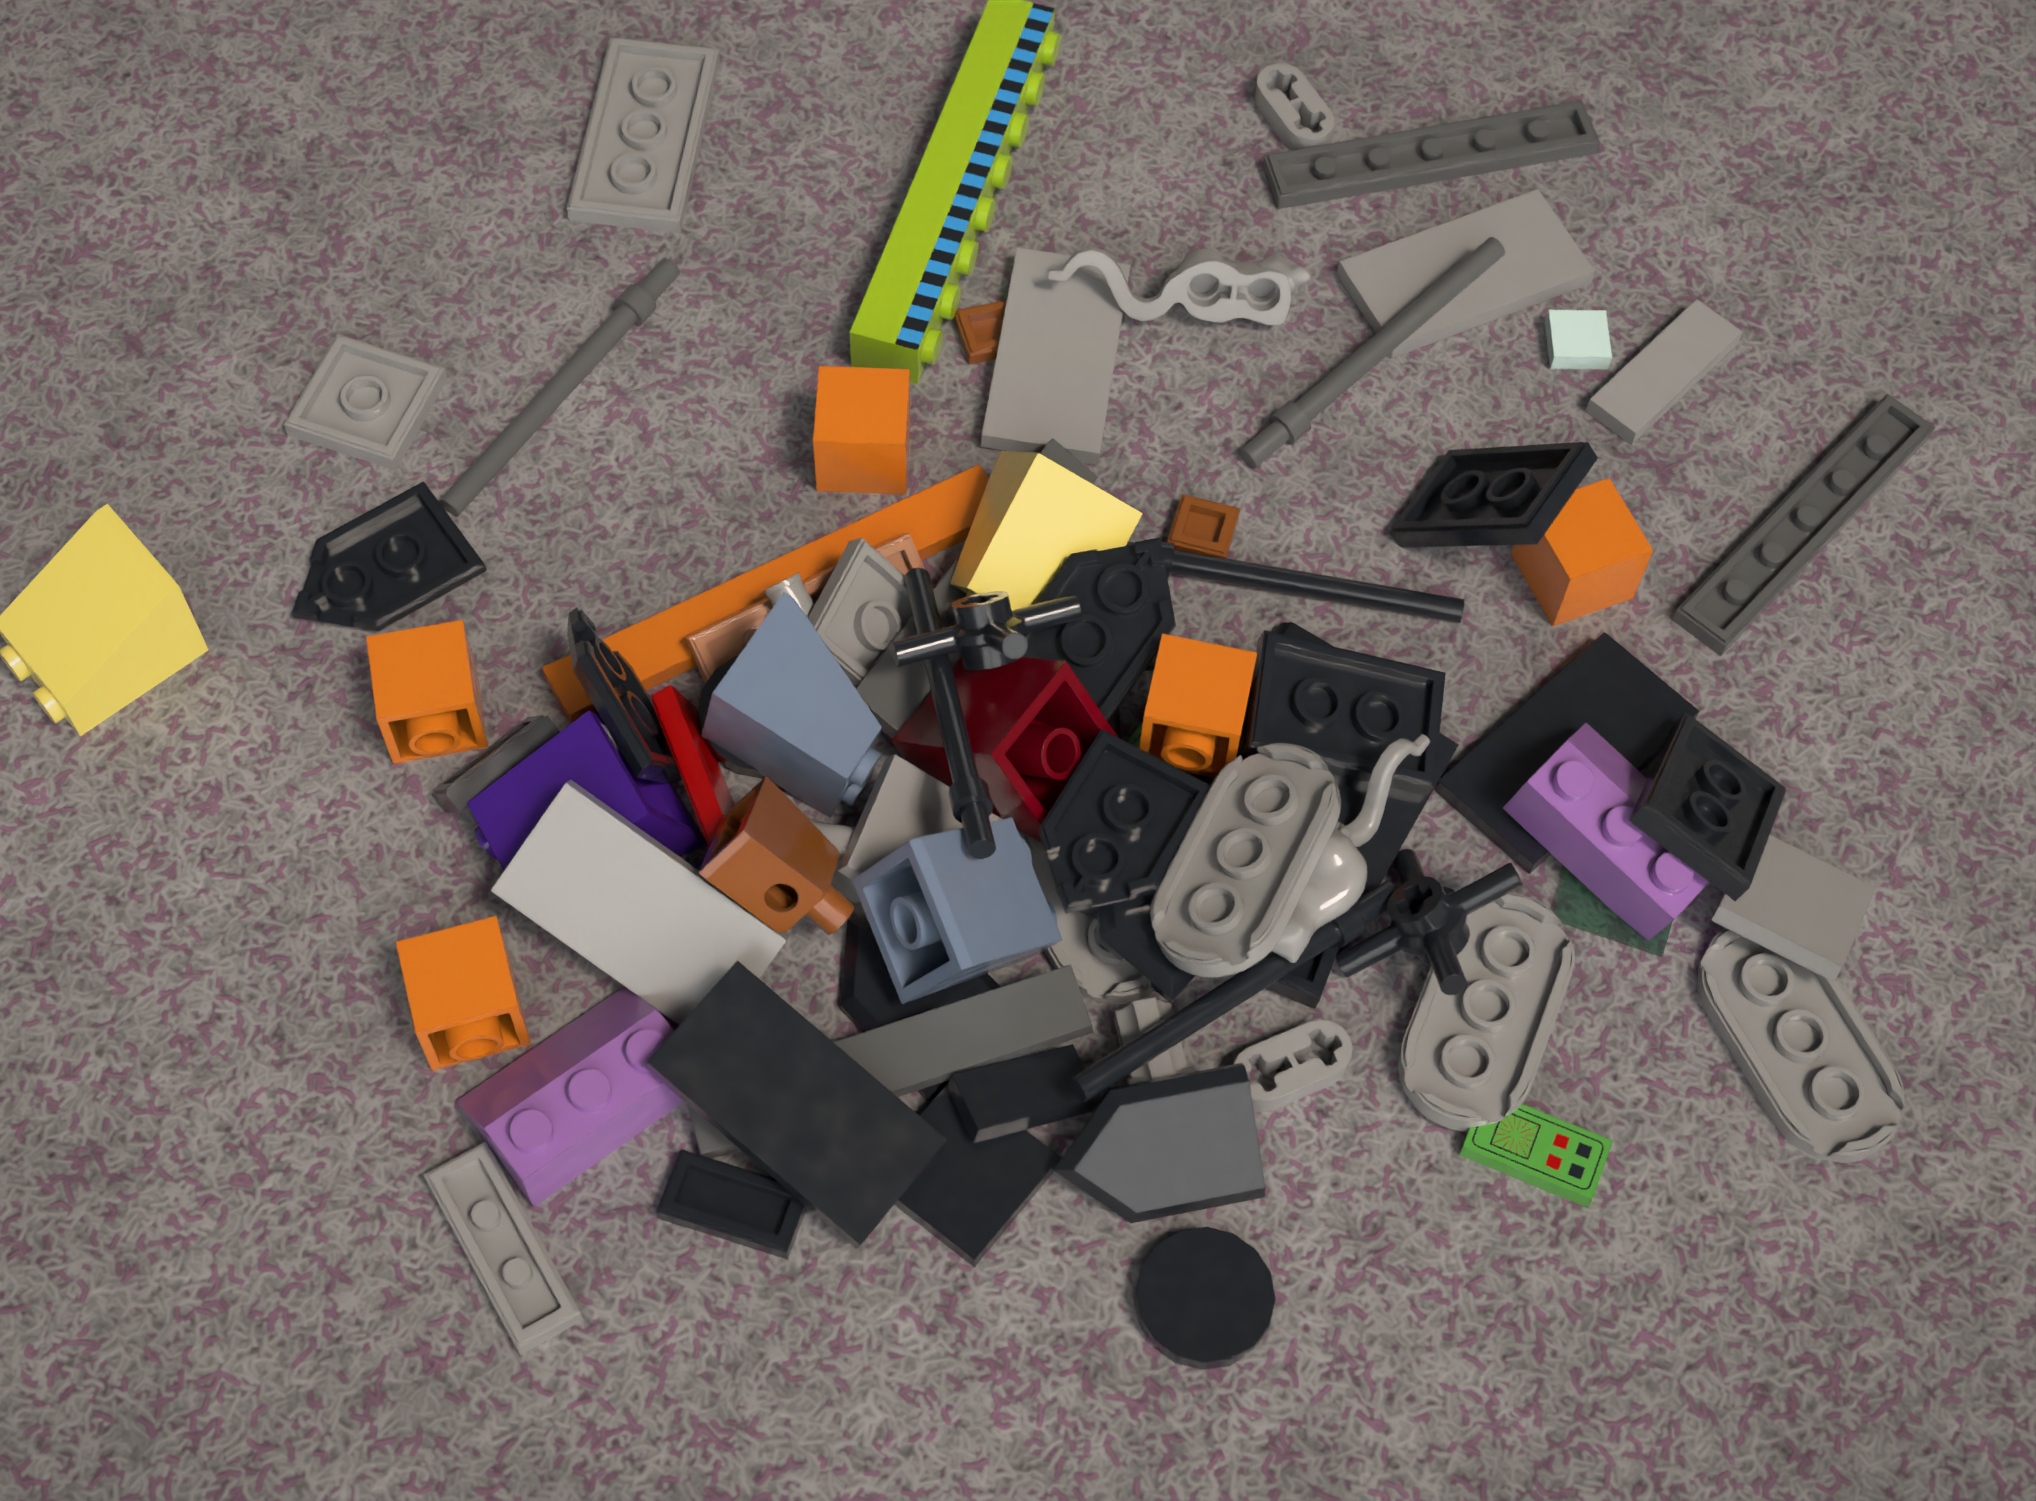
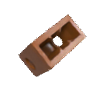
M767 776L722 817L699 874L774 931L780 933L787 932L806 915L827 935H831L845 923L855 907L852 902L831 885L840 857L837 848Z

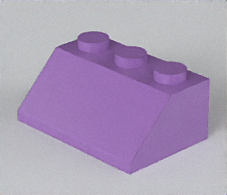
M1585 723L1522 786L1503 809L1647 943L1674 921L1709 881L1629 821L1647 778L1588 723Z
M624 986L456 1101L457 1105L482 1139L487 1142L490 1150L532 1207H535L684 1102L645 1068L647 1061L671 1036L674 1030L654 1006Z

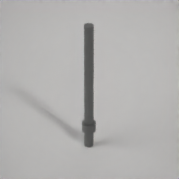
M1489 237L1296 403L1288 401L1269 418L1270 425L1239 451L1241 458L1250 467L1255 469L1284 443H1295L1311 429L1310 421L1503 257L1505 255L1503 245L1496 238Z
M662 258L638 285H629L614 302L616 309L439 500L445 511L458 517L634 324L641 326L656 310L655 301L680 275V270L673 261Z

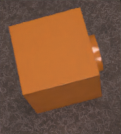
M819 366L813 434L816 491L907 494L911 423L910 369Z
M1606 478L1577 488L1539 543L1533 545H1514L1511 556L1553 627L1634 598L1653 549L1611 479Z
M463 620L366 636L376 719L393 764L488 747L477 666Z
M1162 634L1144 712L1139 748L1184 772L1215 778L1220 770L1237 756L1257 652Z
M497 915L396 941L415 1033L432 1071L531 1044L510 954Z

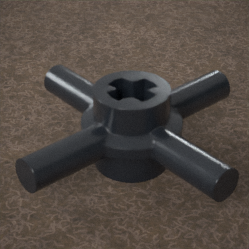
M1007 592L979 593L961 598L951 604V608L947 613L950 627L890 642L891 655L896 667L961 651L963 665L967 670L996 668L1010 664L1026 653L1028 643L1022 634L1079 620L1081 618V609L1078 599L1074 594L1012 610Z
M1410 849L1401 850L1392 862L1401 885L1393 892L1388 901L1387 912L1392 919L1391 925L1337 953L1335 957L1337 963L1348 978L1403 950L1406 953L1417 955L1422 962L1432 965L1440 989L1444 994H1459L1467 986V980L1457 957L1465 948L1470 936V930L1466 923L1467 915L1522 887V880L1510 862L1455 891L1448 887H1442L1436 879L1425 876L1415 851Z

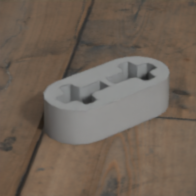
M1283 63L1271 64L1263 68L1257 76L1254 101L1258 110L1289 150L1330 144L1333 137L1335 118L1332 111L1304 74L1296 67ZM1273 87L1277 88L1276 90L1270 91V89ZM1290 91L1289 99L1283 92ZM1301 120V122L1304 124L1306 128H1302L1299 130V124ZM1318 128V132L1313 133L1311 131Z
M1319 1019L1307 1022L1248 1047L1238 1055L1234 1064L1243 1063L1248 1078L1253 1066H1258L1263 1074L1271 1073L1284 1067L1285 1071L1274 1076L1270 1091H1265L1259 1083L1250 1085L1253 1109L1255 1112L1262 1113L1275 1110L1338 1082L1343 1078L1352 1058L1353 1046L1350 1036L1343 1027L1332 1021ZM1312 1041H1317L1322 1049L1332 1046L1335 1049L1328 1066H1325L1320 1058H1313L1301 1064H1298L1297 1061L1304 1059L1308 1055Z

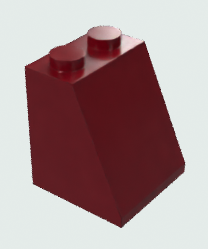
M961 657L952 669L979 778H982L988 784L993 804L992 813L1002 819L1012 817L1017 830L1041 841L1039 827L1100 730L1103 729L1116 737L1118 736L1067 661L1021 657L1010 664L996 668L967 670L964 668ZM930 693L891 741L907 762L950 787L953 782L932 693Z

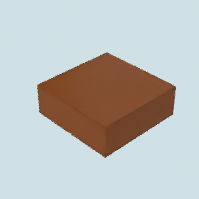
M1007 300L956 310L953 320L969 365L996 359Z
M1182 494L1167 542L1175 543V550L1227 558L1238 523L1240 508Z

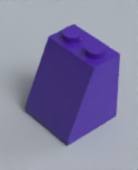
M587 711L467 803L479 825L474 829L477 840L490 856L499 861L503 871L507 868L564 784L569 780L577 783L679 857L707 843L674 785L637 778L602 718L591 711Z

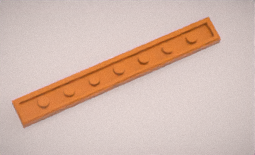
M978 464L601 640L613 652L619 651L632 666L647 691L697 667L684 636L767 598L768 596L765 595L764 590L797 573H800L802 581L836 565L849 541L863 538L874 547L901 533H910L921 561L965 541L989 477L981 465ZM571 654L542 667L545 680L571 724L587 711L598 714L574 673Z

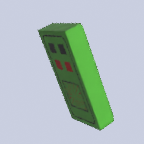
M1522 1104L1518 1110L1497 1123L1470 1127L1459 1155L1588 1208L1593 1200L1613 1140Z

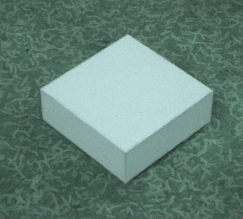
M1548 310L1545 319V330L1550 369L1609 368L1612 352L1606 310Z

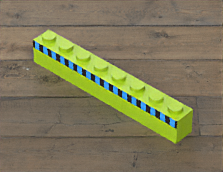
M988 0L851 327L850 353L852 367L910 369V382L918 384L926 363L930 365L936 364L943 343V331L940 330L944 318L953 320L961 297V286L958 285L962 274L970 276L973 272L979 249V243L975 241L979 231L988 232L993 221L996 207V199L992 198L996 188L1004 190L1008 184L1013 163V157L1009 156L1013 146L1021 148L1025 141L1029 125V115L1026 112L1029 105L1037 107L1040 103L1045 85V74L1042 73L1045 65L1054 66L1061 44V33L1054 32L1055 8L1024 0Z

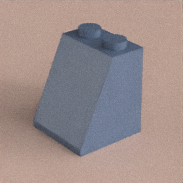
M783 592L712 693L701 736L757 769L758 773L764 777L767 776L772 782L830 818L842 801L853 807L873 775L871 772L882 756L881 753L873 749L882 726L797 601Z
M1012 817L990 822L996 850L988 858L976 859L969 854L964 829L959 828L909 840L852 879L902 1004L1029 959L1063 940L1057 927L1055 909L1052 903L1045 897L1033 869L1029 846L1019 835Z

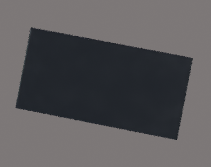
M1604 632L1439 779L1435 791L1528 874H1531L1551 853L1512 818L1503 807L1585 723H1588L1641 772L1659 755L1667 735L1675 722L1684 713L1696 719L1700 711Z
M738 960L645 1065V1068L856 1249L862 1245L947 1141L943 1135Z

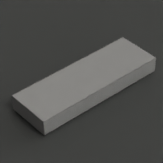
M1696 299L1590 398L1586 412L1630 445H1633L1739 343L1743 331Z
M486 1141L424 1174L432 1193L520 1355L583 1320L576 1303Z

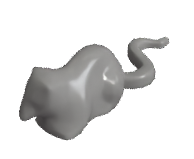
M1089 247L1078 250L1070 257L1062 269H1049L1048 280L1065 282L1082 266L1092 265L1099 268L1103 272L1119 307L1130 318L1140 321L1155 320L1164 315L1173 304L1179 302L1184 305L1190 315L1205 321L1223 323L1234 318H1246L1257 324L1276 326L1284 323L1287 318L1291 295L1299 286L1309 282L1311 279L1309 272L1305 268L1300 267L1294 261L1285 258L1278 252L1257 263L1224 259L1215 251L1206 248L1197 249L1189 253L1183 259L1178 269L1168 276L1161 292L1157 296L1147 299L1137 297L1132 293L1116 260L1107 252L1098 248Z
M1422 734L1414 742L1400 738L1391 743L1381 754L1373 769L1361 812L1349 825L1345 826L1337 821L1281 938L1272 950L1274 953L1291 963L1297 962L1314 932L1347 912L1358 901L1367 881V864L1356 847H1360L1368 842L1378 830L1394 771L1407 755L1420 756L1430 743V739Z

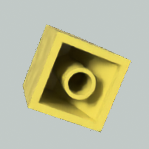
M1001 451L994 464L950 584L967 593L966 597L993 591L1007 592L1012 610L1035 605L1072 553L1094 549L1101 551L1126 546L1143 513L1040 453Z
M108 504L98 509L0 615V634L6 643V646L0 649V657L20 682L31 676L40 688L32 692V694L55 724L66 718L80 736L209 650L180 586Z

